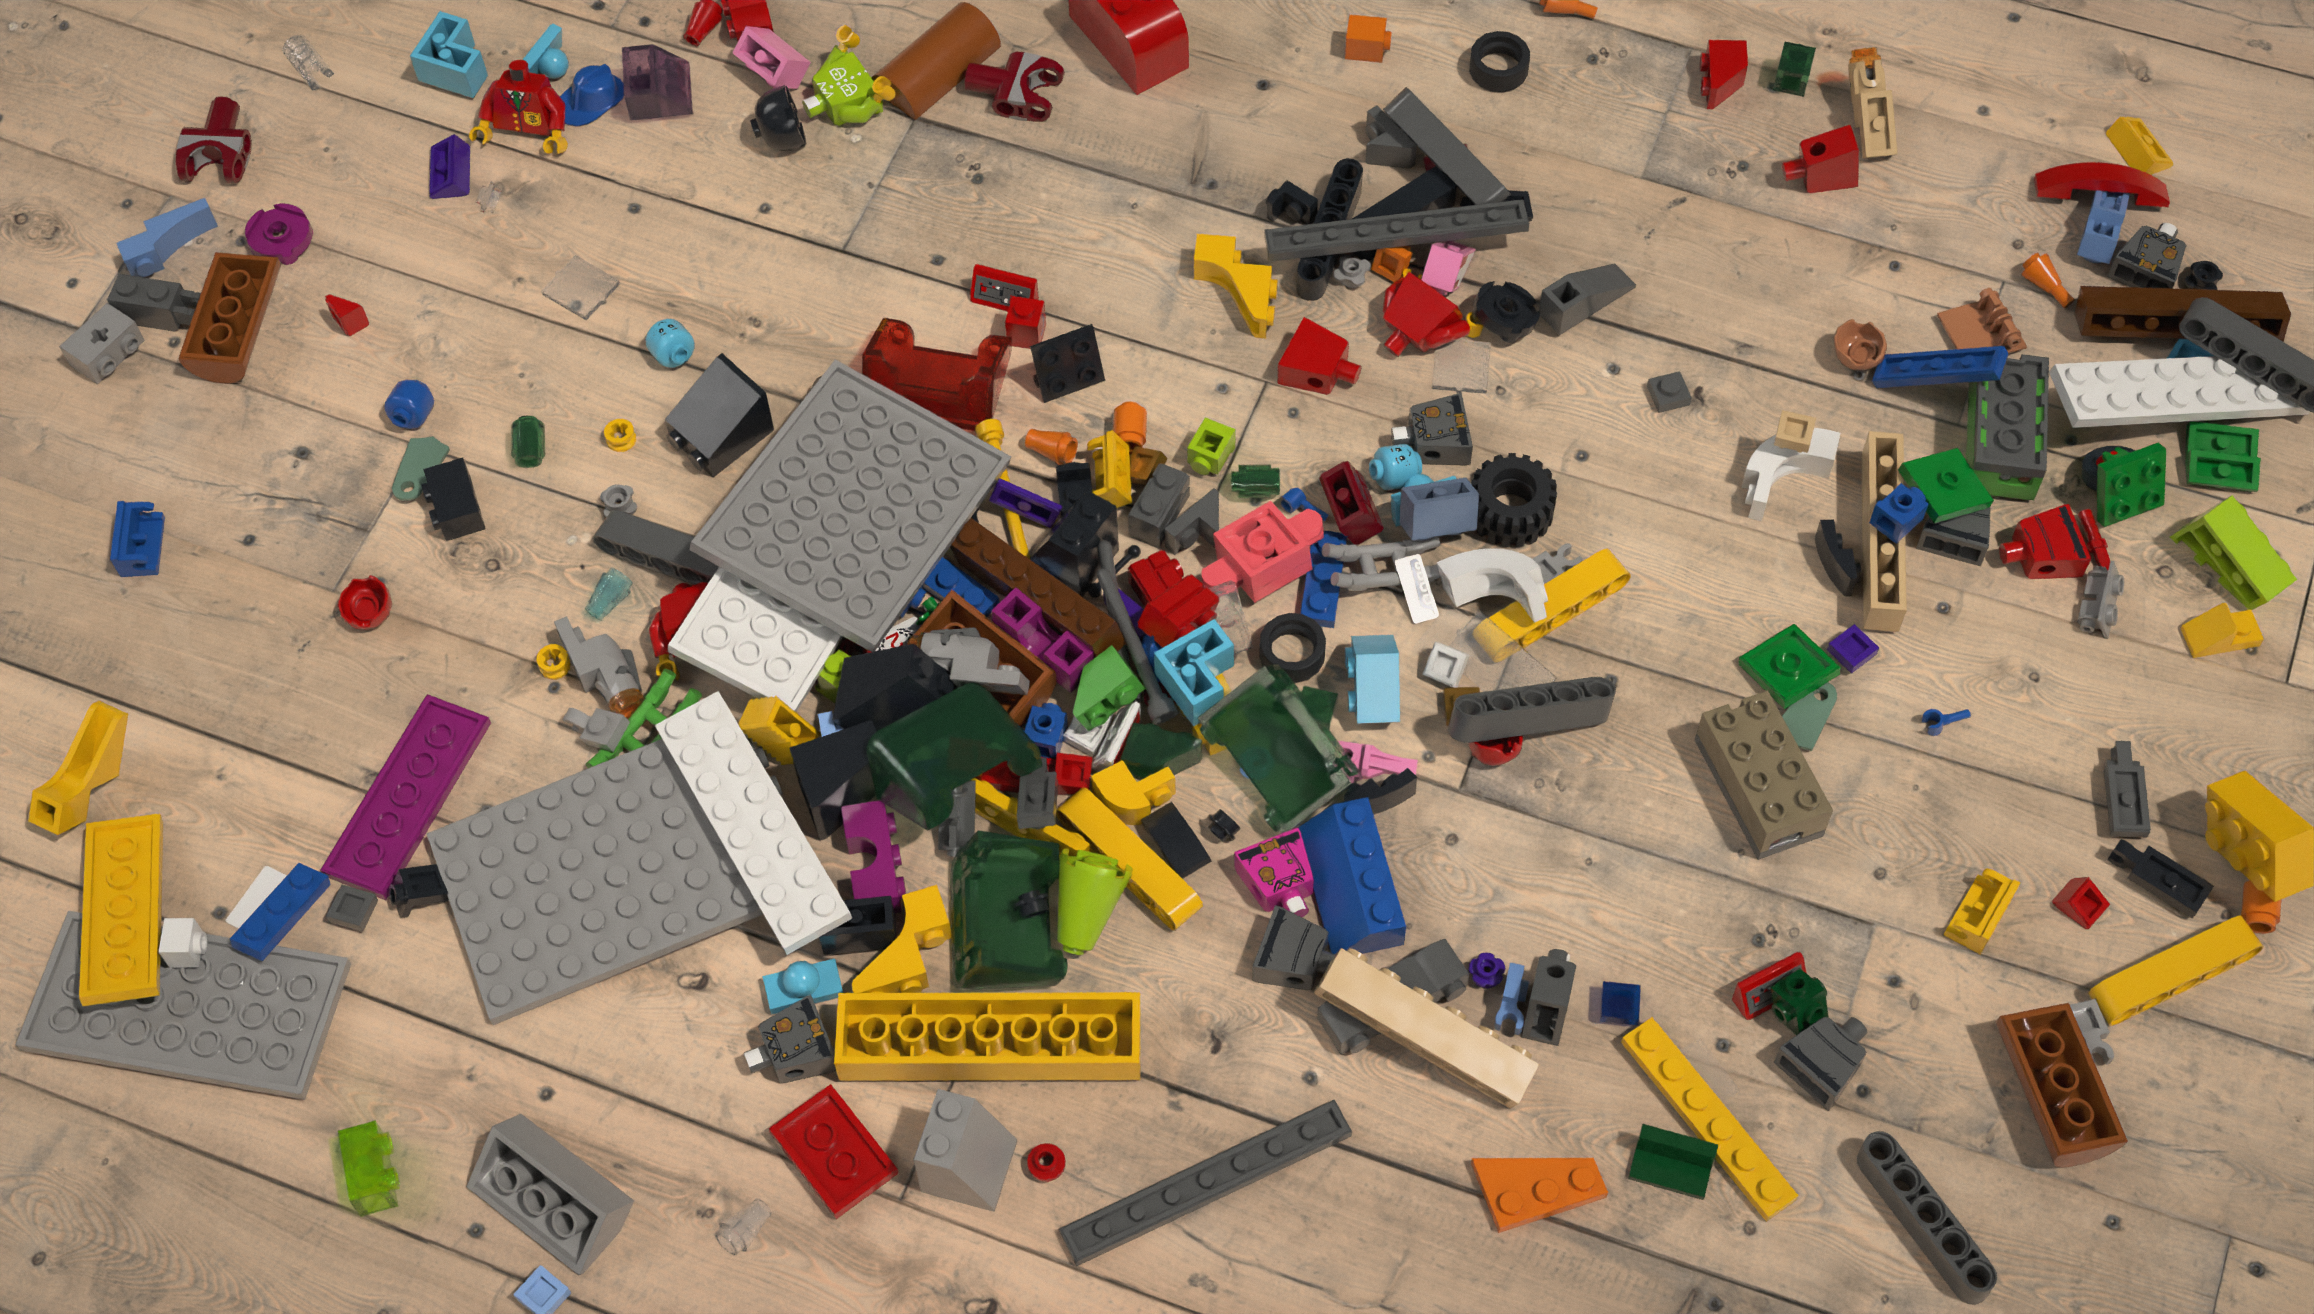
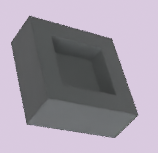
M1680 371L1648 379L1647 388L1658 413L1690 405L1692 397Z
M341 885L326 917L330 923L363 932L378 899L373 893Z

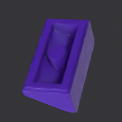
M455 134L431 146L429 197L432 199L462 197L470 193V146Z
M1001 478L998 479L989 499L992 503L1049 528H1052L1062 508L1061 505Z

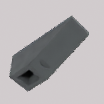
M1615 263L1567 274L1542 290L1539 307L1540 316L1561 335L1636 288V284Z

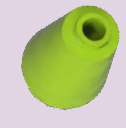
M1064 849L1061 851L1059 863L1057 941L1063 944L1062 949L1075 955H1084L1085 950H1093L1132 876L1133 868L1126 864L1124 871L1117 867V859L1085 850H1078L1077 856H1068L1069 849Z

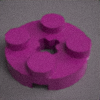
M285 203L273 205L275 209L266 212L263 209L257 211L249 219L245 227V236L252 254L255 256L278 257L284 265L295 263L298 260V256L308 248L313 236L312 226L305 213L299 207ZM282 229H283L284 232H285V233H284L283 235H281V236H278V237H274V236H273V233H274V232H275V233H279Z

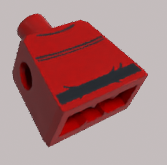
M2069 504L2022 519L2015 528L2012 542L1999 545V555L2002 563L2007 564L2020 561L2024 573L2029 579L2083 577L2091 561V556Z

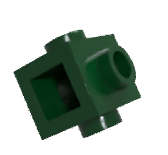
M1799 968L1789 976L1781 978L1776 985L1771 987L1772 1011L1775 1018L1795 1035H1798L1823 1017L1829 1018L1826 1000L1827 990L1824 984L1816 977L1811 978L1802 969Z

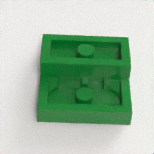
M2190 421L2186 427L2185 445L2187 484L2257 492L2259 489L2261 458L2257 457L2259 429Z

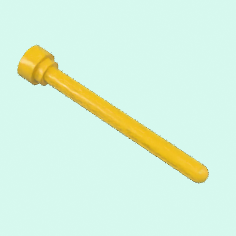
M988 419L980 422L975 427L977 438L1001 450L1000 445L1004 438L1001 422L997 419ZM1006 468L1000 478L1010 482ZM1003 507L1014 549L1029 558L1030 554L1019 514Z

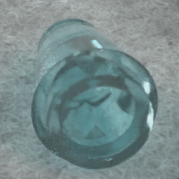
M610 568L607 573L603 572L585 610L596 619L602 621L605 616L631 593L629 589L633 582L614 568Z

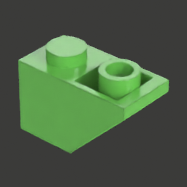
M1112 645L1083 667L1073 714L1089 732L1093 728L1104 724L1109 719V716L1122 706L1133 702L1138 694L1145 690V687L1130 666Z

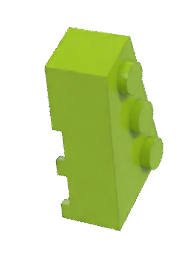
M2233 495L2198 515L2169 537L2176 544L2183 541L2197 555L2193 559L2200 566L2207 563L2221 576L2218 582L2248 610H2253L2269 602L2297 580L2291 572L2288 563L2280 558L2270 545L2267 536L2257 528L2248 516L2245 507L2237 502Z

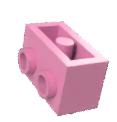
M746 26L733 51V54L743 61L747 68L758 73L773 88L785 85L790 89H798L811 63L774 32L765 28Z

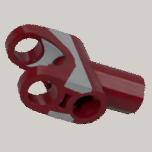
M1016 51L1009 55L1005 69L969 63L965 76V90L995 95L992 108L1002 117L1021 121L1043 122L1050 117L1053 107L1049 100L1033 91L1040 87L1059 85L1063 81L1065 71L1058 62L1037 54ZM1046 70L1053 71L1057 75H1052L1048 73ZM1034 107H1040L1044 111H1038Z
M216 97L211 102L204 128H182L176 151V169L181 181H192L194 176H197L204 166L218 163L223 164V175L226 182H240L249 162L252 140L249 130L235 129L240 112V106L236 101L228 97Z

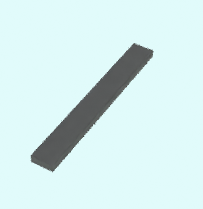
M1514 200L1265 229L1264 238L1269 262L1528 232L1530 223L1524 201Z
M1334 1099L1059 1229L1060 1234L1077 1267L1351 1137L1352 1130Z

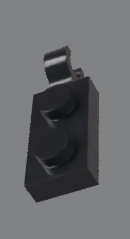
M2120 839L2108 857V861L2115 866L2132 870L2127 877L2129 880L2192 919L2214 887L2211 883L2151 846H2148L2144 853H2142L2129 842Z

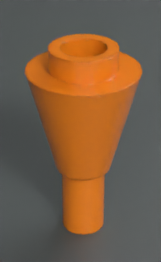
M1579 0L1539 1V4L1544 6L1543 12L1577 13L1594 19L1598 9L1596 6Z
M2036 253L2024 262L2022 266L2025 270L2021 276L2047 293H2051L2064 309L2075 301L2061 285L2062 282L2048 253L2042 256Z

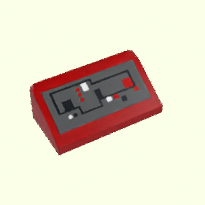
M975 264L970 292L972 303L1008 312L1012 296L1039 300L1037 279Z
M1796 952L1737 983L1732 1001L1746 1020H1751L1772 1009L1771 987L1776 985L1781 978L1789 976L1799 968L1807 974L1802 953Z

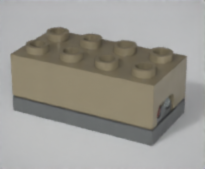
M1768 690L1742 699L1740 706L1733 710L1727 704L1702 713L1695 742L1757 860L1823 837L1833 809Z

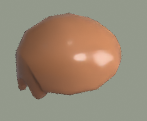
M1854 319L1848 320L1837 328L1834 336L1836 357L1842 365L1849 369L1871 370L1878 366L1885 357L1887 351L1885 335L1872 322L1860 324L1855 322Z

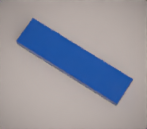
M2004 346L1885 354L1883 361L1875 370L1872 382L1876 388L2000 380L2009 353Z

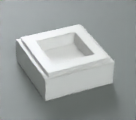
M1435 642L1422 675L1457 688L1470 655L1440 642Z

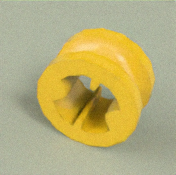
M615 419L605 426L604 436L611 450L625 452L635 445L636 434L630 421ZM617 432H621V434L623 435V433L625 432L626 436L619 438V436L617 435V437L615 438L614 434Z
M558 644L546 645L537 654L536 661L541 674L545 678L557 680L569 672L571 663L563 646ZM556 657L559 658L560 663L554 666L551 663V666H548L547 661L553 658L555 661Z

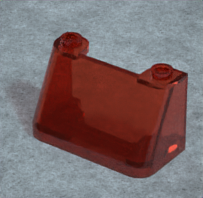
M883 318L862 354V374L955 426L975 431V427L980 422L994 418L1012 352V337L999 335L985 337L979 344L976 356L915 346L914 331L909 324L901 320Z

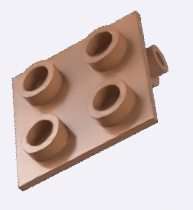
M1992 288L1982 290L1979 294L1981 298L1977 302L1937 313L1956 349L2004 346L2008 353H2013L2027 348L2020 330L2016 328L2012 321L2011 314H2008L2007 307L2001 302L1999 293L1995 290L1993 291Z

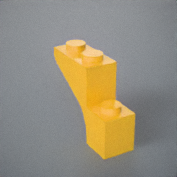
M1197 234L1194 253V280L1213 282L1225 288L1232 296L1252 335L1256 338L1266 339L1267 326L1274 325L1275 306H1270V299L1277 298L1278 280L1272 279V266L1241 264L1242 250H1236L1235 236Z
M102 701L94 702L89 707L58 771L45 784L33 790L28 822L59 835L86 821L91 789L119 776L128 713Z
M937 885L902 895L906 913L902 932L853 980V993H920L923 989L929 988L919 948L937 947L947 939L952 938L950 923Z

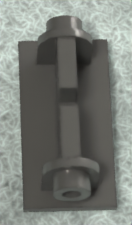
M939 779L938 850H947L948 856H960L961 851H975V780Z

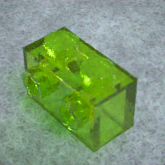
M376 1120L338 1130L349 1201L360 1217L398 1207L396 1190L400 1189V1182L395 1166H391L390 1155L394 1154V1147L390 1133L383 1132Z

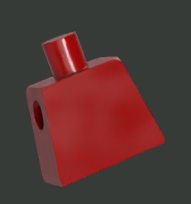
M1851 124L1802 140L1799 143V159L1782 162L1785 181L1803 178L1806 191L1809 193L1858 187L1859 148Z
M1303 317L1278 363L1277 384L1327 395L1332 392L1338 379L1355 385L1359 379L1362 366L1348 361L1349 342L1346 339Z

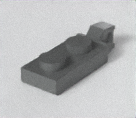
M2115 741L2114 747L2110 750L2111 760H2106L2104 769L2110 836L2147 838L2151 828L2144 766H2140L2139 761H2132L2131 741Z
M1047 758L1032 759L1031 774L1020 775L1017 807L1019 829H1041L1046 826H1053L1056 823L1058 780L1056 772H1048Z

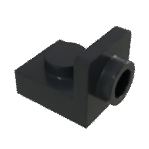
M1288 180L1279 189L1275 188L1272 190L1266 200L1267 219L1272 222L1285 211L1296 221H1301L1306 225L1313 224L1318 212V199Z
M1070 462L1056 467L1062 516L1087 490L1093 492L1089 463Z
M437 864L398 869L395 880L389 887L390 902L393 906H397L400 918L409 917L413 906L448 902L449 900L447 896L449 893Z

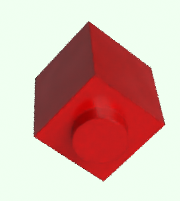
M1012 296L1005 320L1007 346L1030 349V346L1042 342L1046 327L1045 301Z

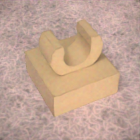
M1782 410L1774 445L1782 449L1788 448L1797 450L1799 453H1808L1816 418Z

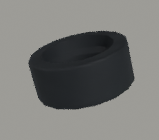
M1494 31L1486 33L1478 38L1471 48L1469 72L1472 79L1484 89L1493 92L1514 90L1523 84L1528 76L1530 50L1524 40L1510 32ZM1503 53L1512 56L1518 62V65L1507 70H1495L1487 67L1481 59L1489 54Z
M1287 613L1276 616L1265 625L1260 635L1259 658L1263 668L1271 677L1282 682L1298 683L1309 680L1320 671L1325 661L1326 637L1323 629L1314 619L1303 614ZM1298 634L1310 640L1313 644V653L1305 660L1286 662L1275 656L1272 651V643L1280 636Z

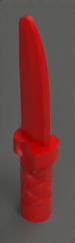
M2082 510L2078 513V516L2086 533V538L2089 541L2087 543L2088 551L2094 554L2098 566L2109 570L2110 558L2106 550L2108 548L2107 542L2099 533L2092 510Z

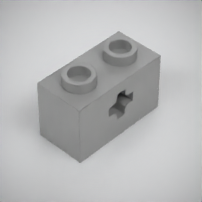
M106 303L59 347L71 367L96 384H99L124 359L135 352L145 340L134 320Z

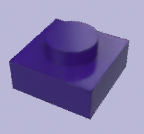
M1854 624L1832 640L1828 645L1827 651L1852 674L1875 657L1879 647Z

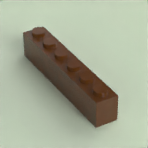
M2080 286L2074 313L2081 336L2186 339L2182 336L2179 325L2192 301L2202 297L2217 302L2283 342L2291 317V312L2283 292Z
M971 518L963 526L951 544L950 548L962 567L1004 597L1015 587L1042 608L1043 618L1055 632L1062 636L1067 630L1094 651V658L1111 645L1119 651L1126 644L1114 619Z

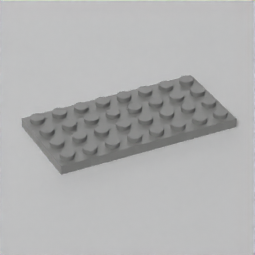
M67 912L15 1044L20 1051L305 1100L351 967V962L347 957L276 946L263 961H260L232 948L230 938L206 934L207 950L205 954H201L199 967L169 968L161 957L160 996L82 1006L79 999L82 913Z

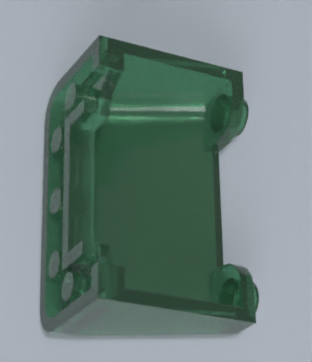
M1277 664L1262 667L1197 718L1202 724L1200 732L1211 745L1217 743L1220 746H1226L1267 802L1265 805L1267 813L1264 814V818L1275 832L1280 830L1281 833H1285L1296 828L1363 779L1357 766L1290 676Z
M977 683L965 684L882 728L871 737L867 746V756L876 798L927 831L944 822L952 813L954 807L952 790L1006 760L1009 770L1018 776L1028 775L1043 766L1040 750L1035 742L994 696Z
M978 830L956 854L952 862L950 874L953 984L956 989L980 991L1056 986L1065 978L1068 969L1067 959L1063 958L1061 950L1051 948L1049 911L1039 916L1022 920L1019 911L1015 912L1013 909L1014 904L1019 902L1018 896L1024 893L1039 890L1040 895L1049 894V887L1056 879H1059V843Z

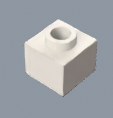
M164 918L159 946L161 957L169 968L199 967L201 954H205L207 950L206 933L202 931L194 918Z

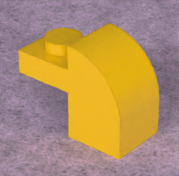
M1121 760L1091 776L1092 793L1126 825H1141V819L1151 814V806L1163 805L1176 794L1175 776L1169 767L1136 782L1124 761Z

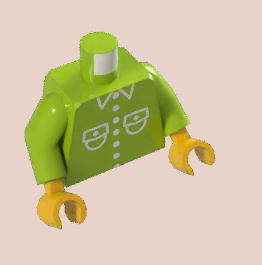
M843 25L838 28L836 38L840 42L839 46H834L827 60L812 78L815 95L802 101L804 110L809 118L826 112L833 124L838 126L845 123L867 122L873 115L883 112V99L890 101L895 97V90L891 87L890 80L880 76L873 81L853 51L848 53V48H855L859 45L860 38L856 33L852 32L850 27Z

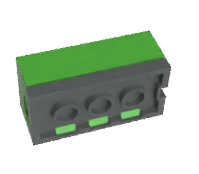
M2021 354L2020 360L2007 357L2000 380L1969 382L1966 461L1992 496L2034 501L2047 471L2049 357Z

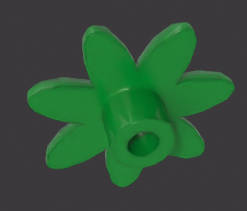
M931 596L921 605L927 612L915 624L922 625L941 601L937 603Z

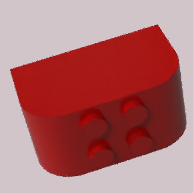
M1068 0L1069 16L1136 95L1189 68L1188 30L1184 18L1173 0Z

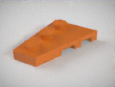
M1472 1158L1471 1160L1472 1168L1498 1233L1607 1198L1608 1190L1594 1158Z

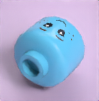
M664 319L656 322L648 331L645 339L646 347L659 364L667 368L683 365L689 360L695 349L692 335L675 319Z
M1407 444L1384 446L1378 448L1375 452L1373 460L1369 463V473L1371 478L1376 480L1382 489H1401L1410 477L1422 473V460L1419 453Z

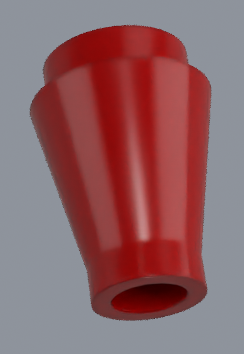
M700 0V2H696L687 30L683 35L684 39L692 45L699 46L702 40L722 20L721 14L723 9L713 0Z

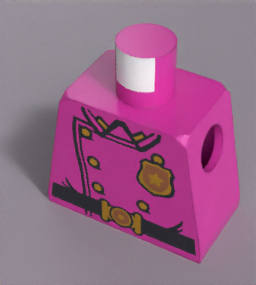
M1299 828L1234 852V868L1264 911H1273L1275 905L1300 917L1308 914L1309 909L1304 898L1313 894L1314 880Z

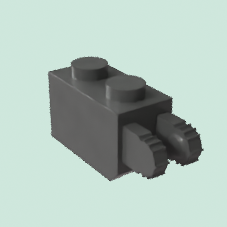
M118 274L107 301L111 306L134 320L137 326L175 332L181 324L190 325L195 312L191 308H196L201 293L184 290L181 283Z

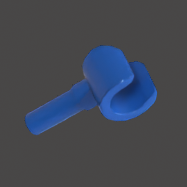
M1292 488L1282 496L1281 506L1289 513H1293L1300 507L1303 510H1315L1321 515L1324 522L1329 516L1328 513L1310 504L1306 500L1305 494L1299 488Z
M1929 709L1924 712L1922 722L1936 721L1938 724L1929 726L1927 733L1931 736H1937L1942 732L1943 726L1970 718L1971 713L1966 709L1943 715L1937 709Z

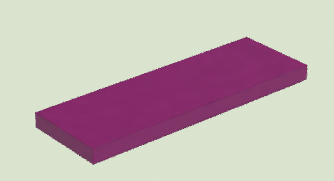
M427 694L320 869L321 873L347 886L373 893L376 897L386 901L389 897V887L393 884L398 869L406 868L491 725L489 717Z

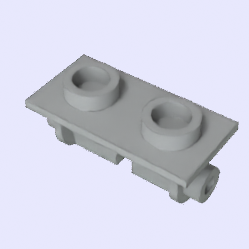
M2110 561L2109 570L2102 566H2094L2093 570L2088 572L2084 596L2085 598H2096V600H2082L2077 621L2081 631L2091 633L2094 629H2101L2105 639L2109 638L2111 626H2115L2117 623V596H2122L2124 591V577L2119 575L2114 561Z

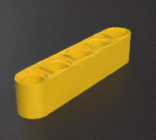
M1603 549L1544 584L1548 597V602L1544 603L1547 618L1534 623L1522 605L1515 601L1481 622L1474 630L1473 637L1494 662H1501L1618 592L1628 583L1631 574L1609 549Z
M1082 787L1056 809V816L1060 823L1069 832L1080 834L1090 843V852L1117 859V867L1124 871L1126 864L1133 868L1132 876L1126 887L1167 927L1177 930L1203 907L1200 897L1192 887L1087 788Z
M2239 915L2101 981L2088 992V995L2091 999H2096L2101 1013L2109 1026H2114L2250 960L2260 953L2264 946L2244 918Z

